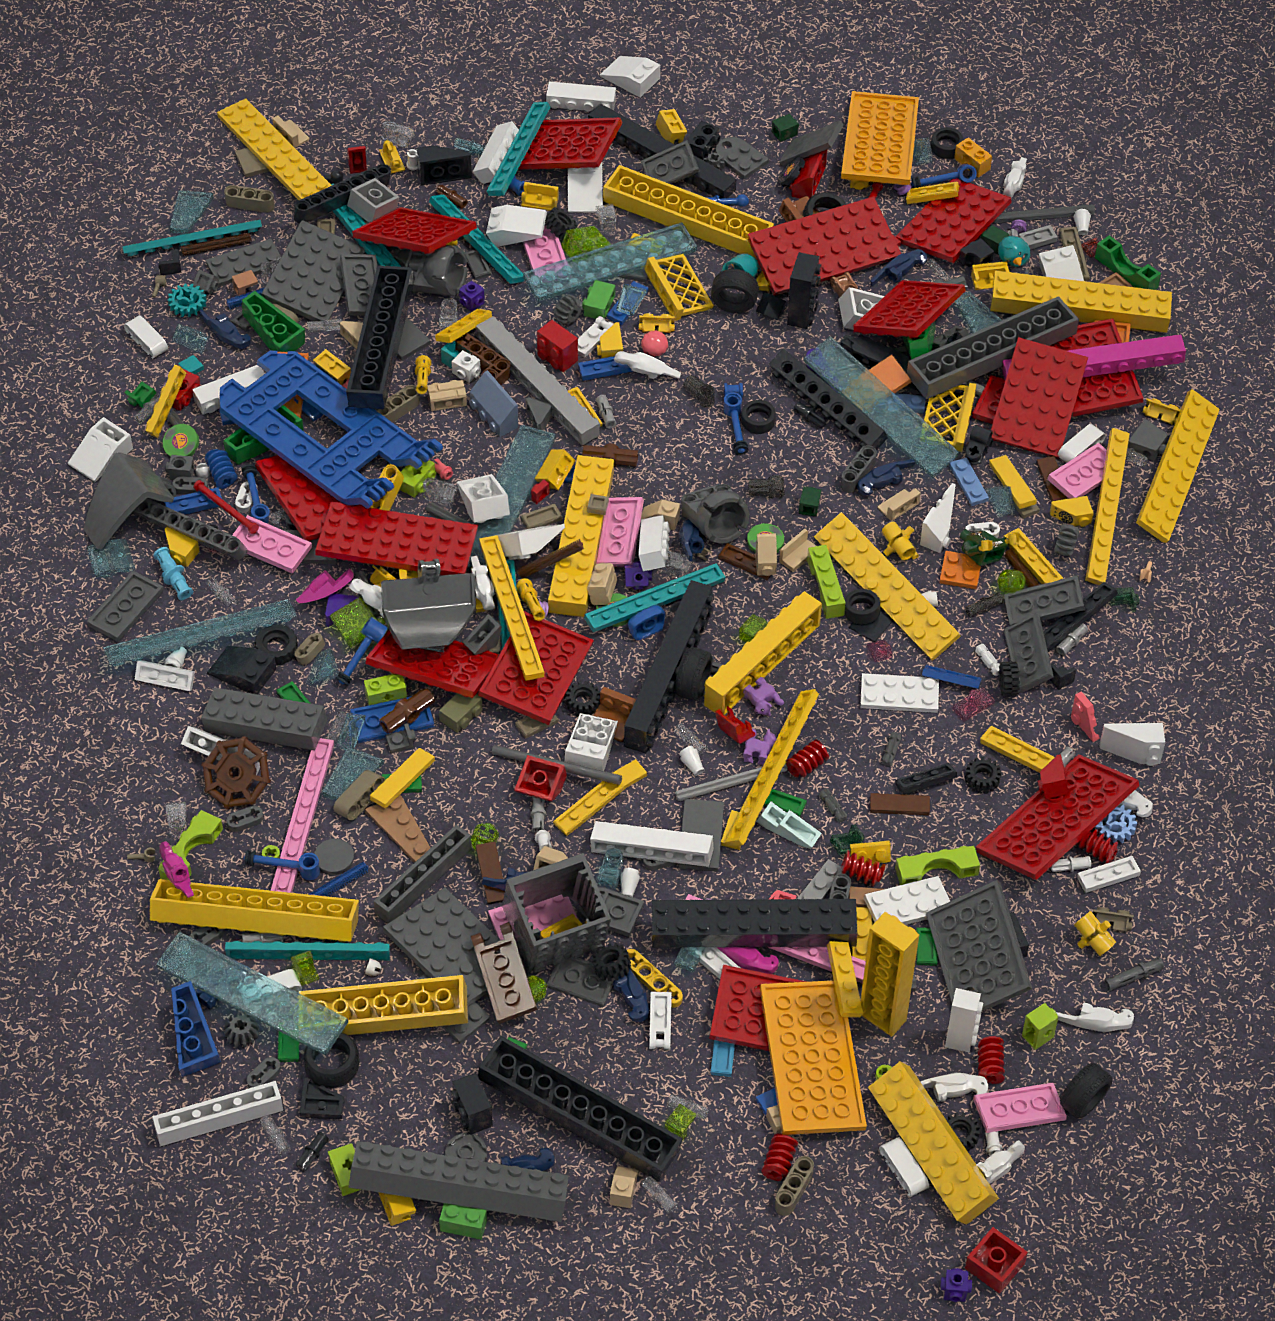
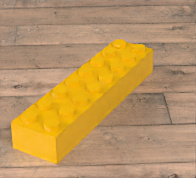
M805 591L800 596H796L787 608L784 607L775 619H771L763 630H759L750 642L748 641L744 644L742 650L733 654L727 664L720 666L717 673L705 681L704 706L714 713L720 709L723 715L728 712L727 706L732 709L744 697L745 687L751 685L754 688L757 685L755 683L760 677L765 678L820 626L822 603Z
M884 912L869 929L861 1006L863 1011L862 1017L892 1037L907 1021L919 934L912 927H907L900 922L896 916Z
M463 975L299 991V1030L304 1039H312L326 1031H337L347 1035L468 1023L467 985Z
M899 1061L868 1087L957 1221L964 1224L970 1223L999 1199L910 1066Z

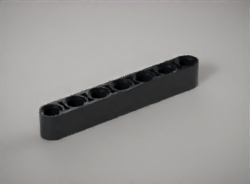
M385 164L377 165L298 200L294 207V221L300 223L302 220L309 222L347 205L351 189L374 178L387 187L390 183V166Z

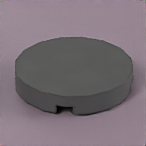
M341 839L323 841L314 852L319 859L320 871L328 875L342 874V872L349 870L354 862V851L351 845Z
M461 1133L454 1136L447 1143L445 1155L485 1162L487 1147L479 1136Z

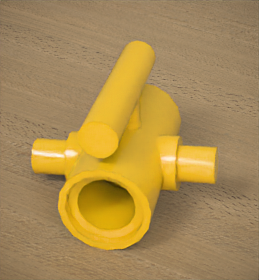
M890 522L882 529V534L889 543L883 553L889 556L892 552H896L902 560L918 558L919 555L915 547L909 541L914 529L908 526L905 530H901L896 522Z
M1091 911L1074 924L1082 935L1081 940L1077 943L1081 949L1091 945L1096 953L1101 956L1116 943L1107 931L1111 926L1110 923L1106 920L1100 923Z

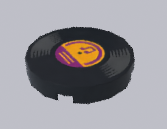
M797 156L789 162L780 174L778 183L782 187L790 185L799 176L800 167L804 168L805 160L801 156Z

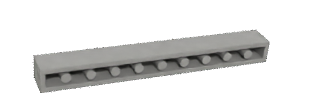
M493 316L476 326L477 338L510 362L511 374L538 401L552 405V416L581 445L600 436L599 421L593 418L587 408L582 407L576 397L571 396L566 387L561 385L556 377L550 374L542 363L540 364L535 356L525 349L523 343L515 339L512 332H508L501 321H498Z

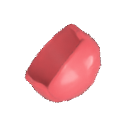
M649 331L641 341L643 352L650 356L664 354L668 348L667 337L660 331Z

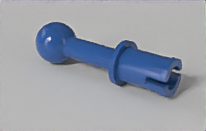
M740 194L736 198L719 199L718 195L705 197L724 205L743 207L749 203L748 197L744 194Z

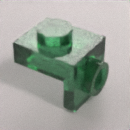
M1133 587L1116 588L1118 595L1109 601L1110 606L1129 604L1131 611L1136 612L1137 605H1139V596L1135 594Z
M854 824L851 825L848 833L832 835L830 842L840 855L846 854L847 850L850 853V844L863 843L865 837L857 825Z

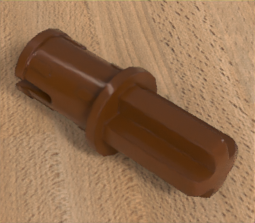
M444 185L437 187V194H444L453 204L461 209L468 204L467 199L458 195L457 191H452Z

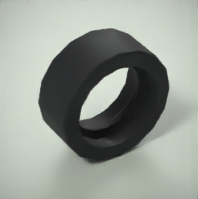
M951 127L939 128L932 135V152L943 159L955 158L956 145L946 147L940 145L938 141L950 139L959 144L964 140L962 133Z
M764 400L748 402L742 409V425L750 433L764 434L769 432L776 423V410L774 406ZM753 412H763L769 416V419L763 422H756L751 420L748 415Z
M857 589L845 597V616L851 622L868 624L878 618L880 614V599L873 591ZM864 602L872 605L873 607L865 611L855 610L851 606H853L856 603Z

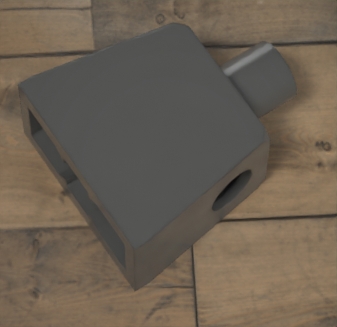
M1144 419L1130 437L1127 452L1154 461L1159 454L1163 455L1168 435Z

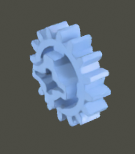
M1122 805L1120 808L1116 807L1103 819L1105 825L1101 821L1095 826V829L1100 832L1099 836L1104 833L1106 840L1110 837L1113 840V844L1117 840L1124 843L1125 838L1130 840L1131 835L1135 834L1137 826L1136 816L1130 815L1131 809L1124 810L1125 805Z

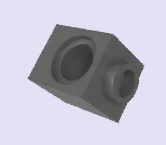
M171 455L170 462L166 463V473H169V479L174 480L181 476L193 477L195 469L193 457Z

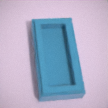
M714 1040L711 1075L732 1076L735 1044Z

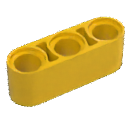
M391 464L384 467L379 478H387L393 483L394 488L389 492L387 491L385 496L380 497L378 501L371 499L373 505L369 508L380 506L381 510L390 511L404 480V476L399 469Z

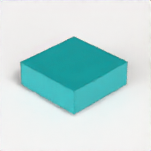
M194 355L178 363L182 369L193 374L204 370V366Z

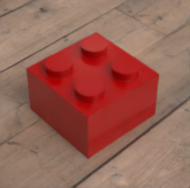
M551 320L537 331V354L540 359L548 361L554 369H559L564 373L578 361V338Z
M992 1227L967 1256L965 1269L1000 1294L1025 1265L1028 1252Z

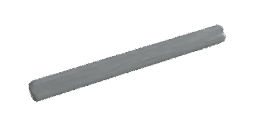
M786 763L782 767L780 773L788 770ZM762 767L678 790L675 792L677 801H682L756 780Z

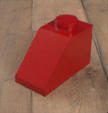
M365 146L347 148L350 174L361 173L367 170Z
M1060 754L1040 771L1041 780H1038L1040 792L1044 791L1046 799L1069 794L1065 768Z

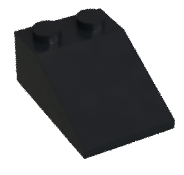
M434 145L416 148L417 168L421 186L472 178L470 152Z
M227 646L208 670L207 674L247 693L258 695L276 671L275 656L260 649Z

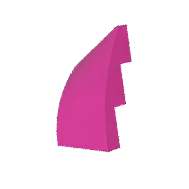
M349 568L335 581L324 570L308 585L296 601L298 603H307L324 598L348 584L353 579L354 573Z

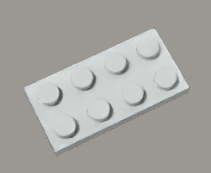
M862 673L861 708L938 713L939 679Z
M939 876L868 893L864 896L874 923L884 912L896 916L905 925L927 920L926 912L950 902Z

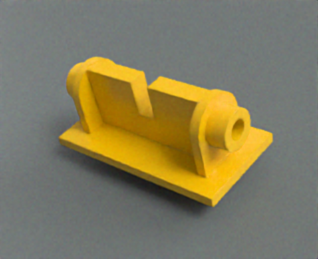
M389 140L384 141L383 149H379L384 164L390 166L391 174L404 171L405 167L396 146H393V143Z
M646 313L643 316L639 315V322H643L639 323V330H642V332L655 331V326H659L658 331L662 333H671L675 329V324H671L675 323V316L670 314L654 316L653 314Z
M1154 398L1146 399L1147 406H1144L1142 412L1145 413V416L1158 419L1159 414H1163L1161 421L1171 425L1176 423L1180 412L1177 406L1162 404L1160 400Z
M374 565L372 566L376 569L370 577L372 584L381 587V581L396 580L383 567L378 569Z

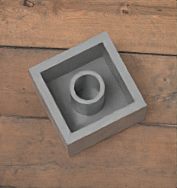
M374 178L351 189L347 206L370 223L397 209L399 196Z

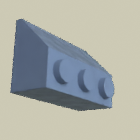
M485 371L470 391L469 404L473 410L476 409L479 412L480 418L483 421L488 422L493 433L496 432L501 437L518 428V405L489 371Z

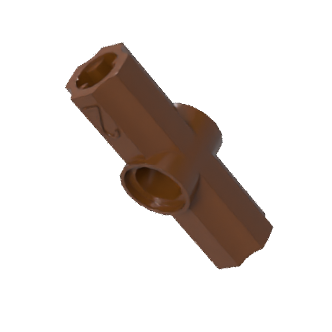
M612 443L605 444L604 447L583 445L582 456L614 459V467L617 464L637 466L638 450L620 449Z
M423 688L411 698H403L398 701L391 712L379 719V724L386 733L390 734L404 723L410 724L414 722L421 711L435 702V698L427 688Z

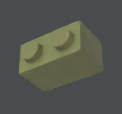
M457 693L439 710L440 722L458 733L469 725L470 720L474 716L477 717L481 714L483 710L482 698L477 694L470 698Z

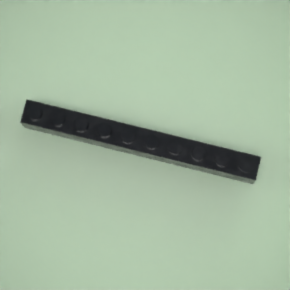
M599 104L588 114V119L621 118L622 125L614 141L620 146L630 149L631 152L641 155L644 159L675 146L673 143L603 104ZM694 156L700 172L683 180L688 184L696 186L700 191H705L712 197L718 195L719 199L729 198L736 191V179Z

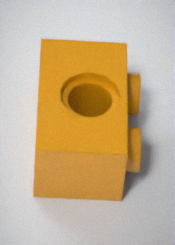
M966 138L956 145L954 159L961 165L969 164L976 169V176L978 178L991 170L992 155L970 138Z

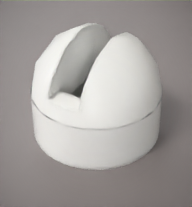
M200 463L196 466L195 471L198 477L207 478L211 472L206 463Z
M370 959L365 974L377 976L380 972L375 971L376 967L381 969V964L376 960Z

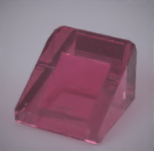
M885 640L867 644L874 662L893 658L891 646Z

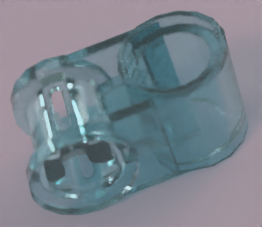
M610 848L606 851L602 866L598 872L597 884L605 883L613 885V888L618 887L623 868V853L620 849Z

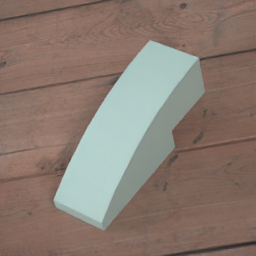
M772 802L767 805L756 821L766 829L809 849L813 847L822 834L789 810L786 813Z

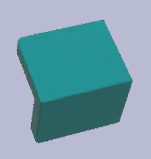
M455 341L447 343L441 348V362L451 369L452 361L460 353L455 349Z

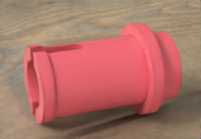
M434 459L437 464L435 463V471L440 475V478L450 479L453 475L452 468L443 464L439 459Z

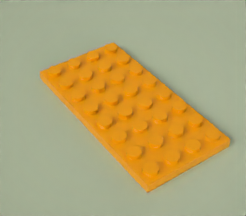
M852 91L841 179L910 185L919 97Z
M834 981L761 984L760 994L782 1135L866 1130L867 1125L848 1017H841Z

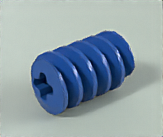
M213 449L206 453L205 461L214 478L216 487L224 489L237 480V474L228 457V453L218 449Z

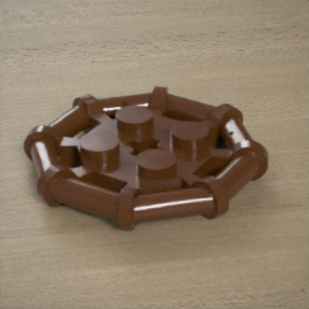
M245 736L238 739L217 741L212 752L204 763L202 762L201 764L204 773L205 793L210 794L224 805L225 809L256 804L259 795L267 784L271 782V779H269L267 752H263ZM238 747L237 752L231 754L228 753L226 749ZM245 748L255 755L252 759L244 754ZM221 753V754H222L221 759L219 760V762H218L216 765H214L213 762L216 760V758L218 757V755ZM257 762L260 763L261 776L256 775L255 763ZM238 768L240 774L233 778L232 769ZM211 769L215 770L217 774L216 782L214 783L212 781ZM254 780L260 781L251 793L248 789ZM219 786L222 787L225 791H227L226 796L222 795L216 789ZM243 792L245 796L233 799V793Z

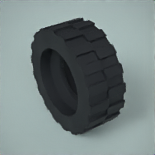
M272 624L265 626L264 629L257 633L255 648L275 656L276 666L284 665L295 657V651L298 648L297 636L288 626ZM280 638L285 641L286 647L281 651H270L267 648V644L271 639Z

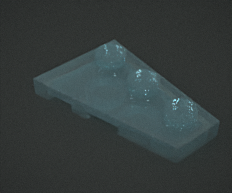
M179 190L170 224V233L188 234L213 200V193Z
M970 291L964 293L955 301L972 333L1002 321Z
M348 747L322 791L323 796L337 800L365 770L375 772L384 764V760Z

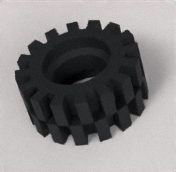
M554 207L546 216V228L550 229V232L554 233L556 237L559 236L560 239L566 240L577 229L576 221L572 219V215H568L567 211L564 212V209L561 208L560 210L559 207Z
M1000 662L999 686L1002 697L1018 696L1020 676L1017 662Z
M578 681V685L573 683L572 688L569 686L568 692L566 691L567 709L570 710L571 714L575 712V716L578 717L580 713L592 716V712L595 713L600 705V691H598V687H594L593 683L588 685V681H584V684ZM585 695L590 697L591 700L586 703H580L576 701V698Z
M977 757L967 765L965 782L968 783L967 786L969 788L972 787V791L975 792L978 789V793L982 794V791H985V794H987L989 790L993 792L995 788H998L1001 770L999 765L996 766L997 762L995 760L991 762V758L984 760L985 757H981V760H979ZM985 771L990 774V778L980 779L976 776V773Z
M610 943L608 947L603 945L601 946L602 950L597 949L596 953L593 954L592 964L596 975L604 981L606 979L612 981V978L615 981L619 980V976L623 978L625 976L624 973L628 974L629 969H631V961L627 949L623 945L619 946L618 943H615L614 946ZM617 960L614 963L607 964L610 961Z
M958 1112L954 1113V1117L950 1114L946 1120L952 1129L963 1127L967 1130L968 1136L966 1138H959V1140L969 1152L970 1148L973 1149L975 1144L978 1143L980 1126L979 1124L977 1125L976 1119L972 1120L970 1114L968 1117H965L964 1112H962L961 1116H959Z

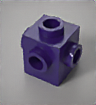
M474 281L463 285L459 289L460 304L471 312L485 303L483 287L477 285Z
M640 561L632 562V565H624L626 587L633 586V589H644V586H648V581H652V571H643Z
M959 1268L946 1270L945 1277H941L940 1290L944 1291V1300L966 1302L967 1293L972 1291V1280L968 1279V1271H963Z

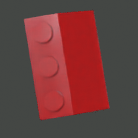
M828 149L804 158V168L800 167L799 176L790 184L792 197L801 199L808 196L810 199L814 196L826 168Z

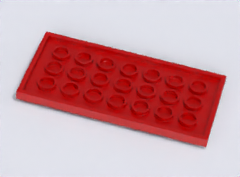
M874 197L747 234L748 242L774 296L789 292L790 277L799 252L820 256L819 264H822L820 275H818L821 276L820 282L829 280L833 276H842L845 272L852 273L889 262L901 254Z
M331 502L315 549V555L418 572V560L426 562L439 559L440 575L465 574L478 532V525Z
M1078 754L1064 767L1069 794L1046 799L1044 791L1040 792L1038 790L976 846V851L987 858L1037 880L1140 786L1139 781Z

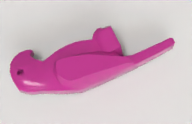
M167 841L161 842L160 854L164 860L162 865L166 876L187 898L194 896L190 887L188 867L182 857L173 852Z
M717 947L743 969L773 974L778 969L779 960L776 956L763 957L754 947Z

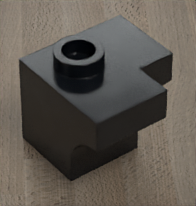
M980 238L960 249L959 262L962 265L967 264L968 266L992 263L994 251Z

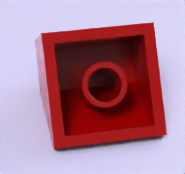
M527 755L514 791L552 802L561 792L566 780L567 772L565 766Z

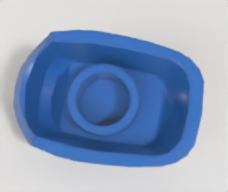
M652 605L629 619V633L635 640H642L663 630L665 611L658 605Z

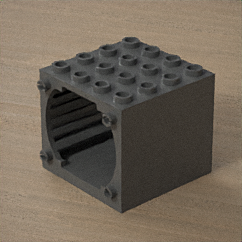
M584 853L507 879L502 908L508 922L512 926L515 940L528 972H540L548 965L562 964L568 957L572 956L573 959L583 956L587 951L596 952L597 949H602L601 946L605 945L611 917ZM561 894L563 898L569 897L582 907L588 918L585 924L558 934H554L552 931L549 937L539 940L541 931L538 928L533 929L534 925L532 922H528L529 918L525 915V907Z

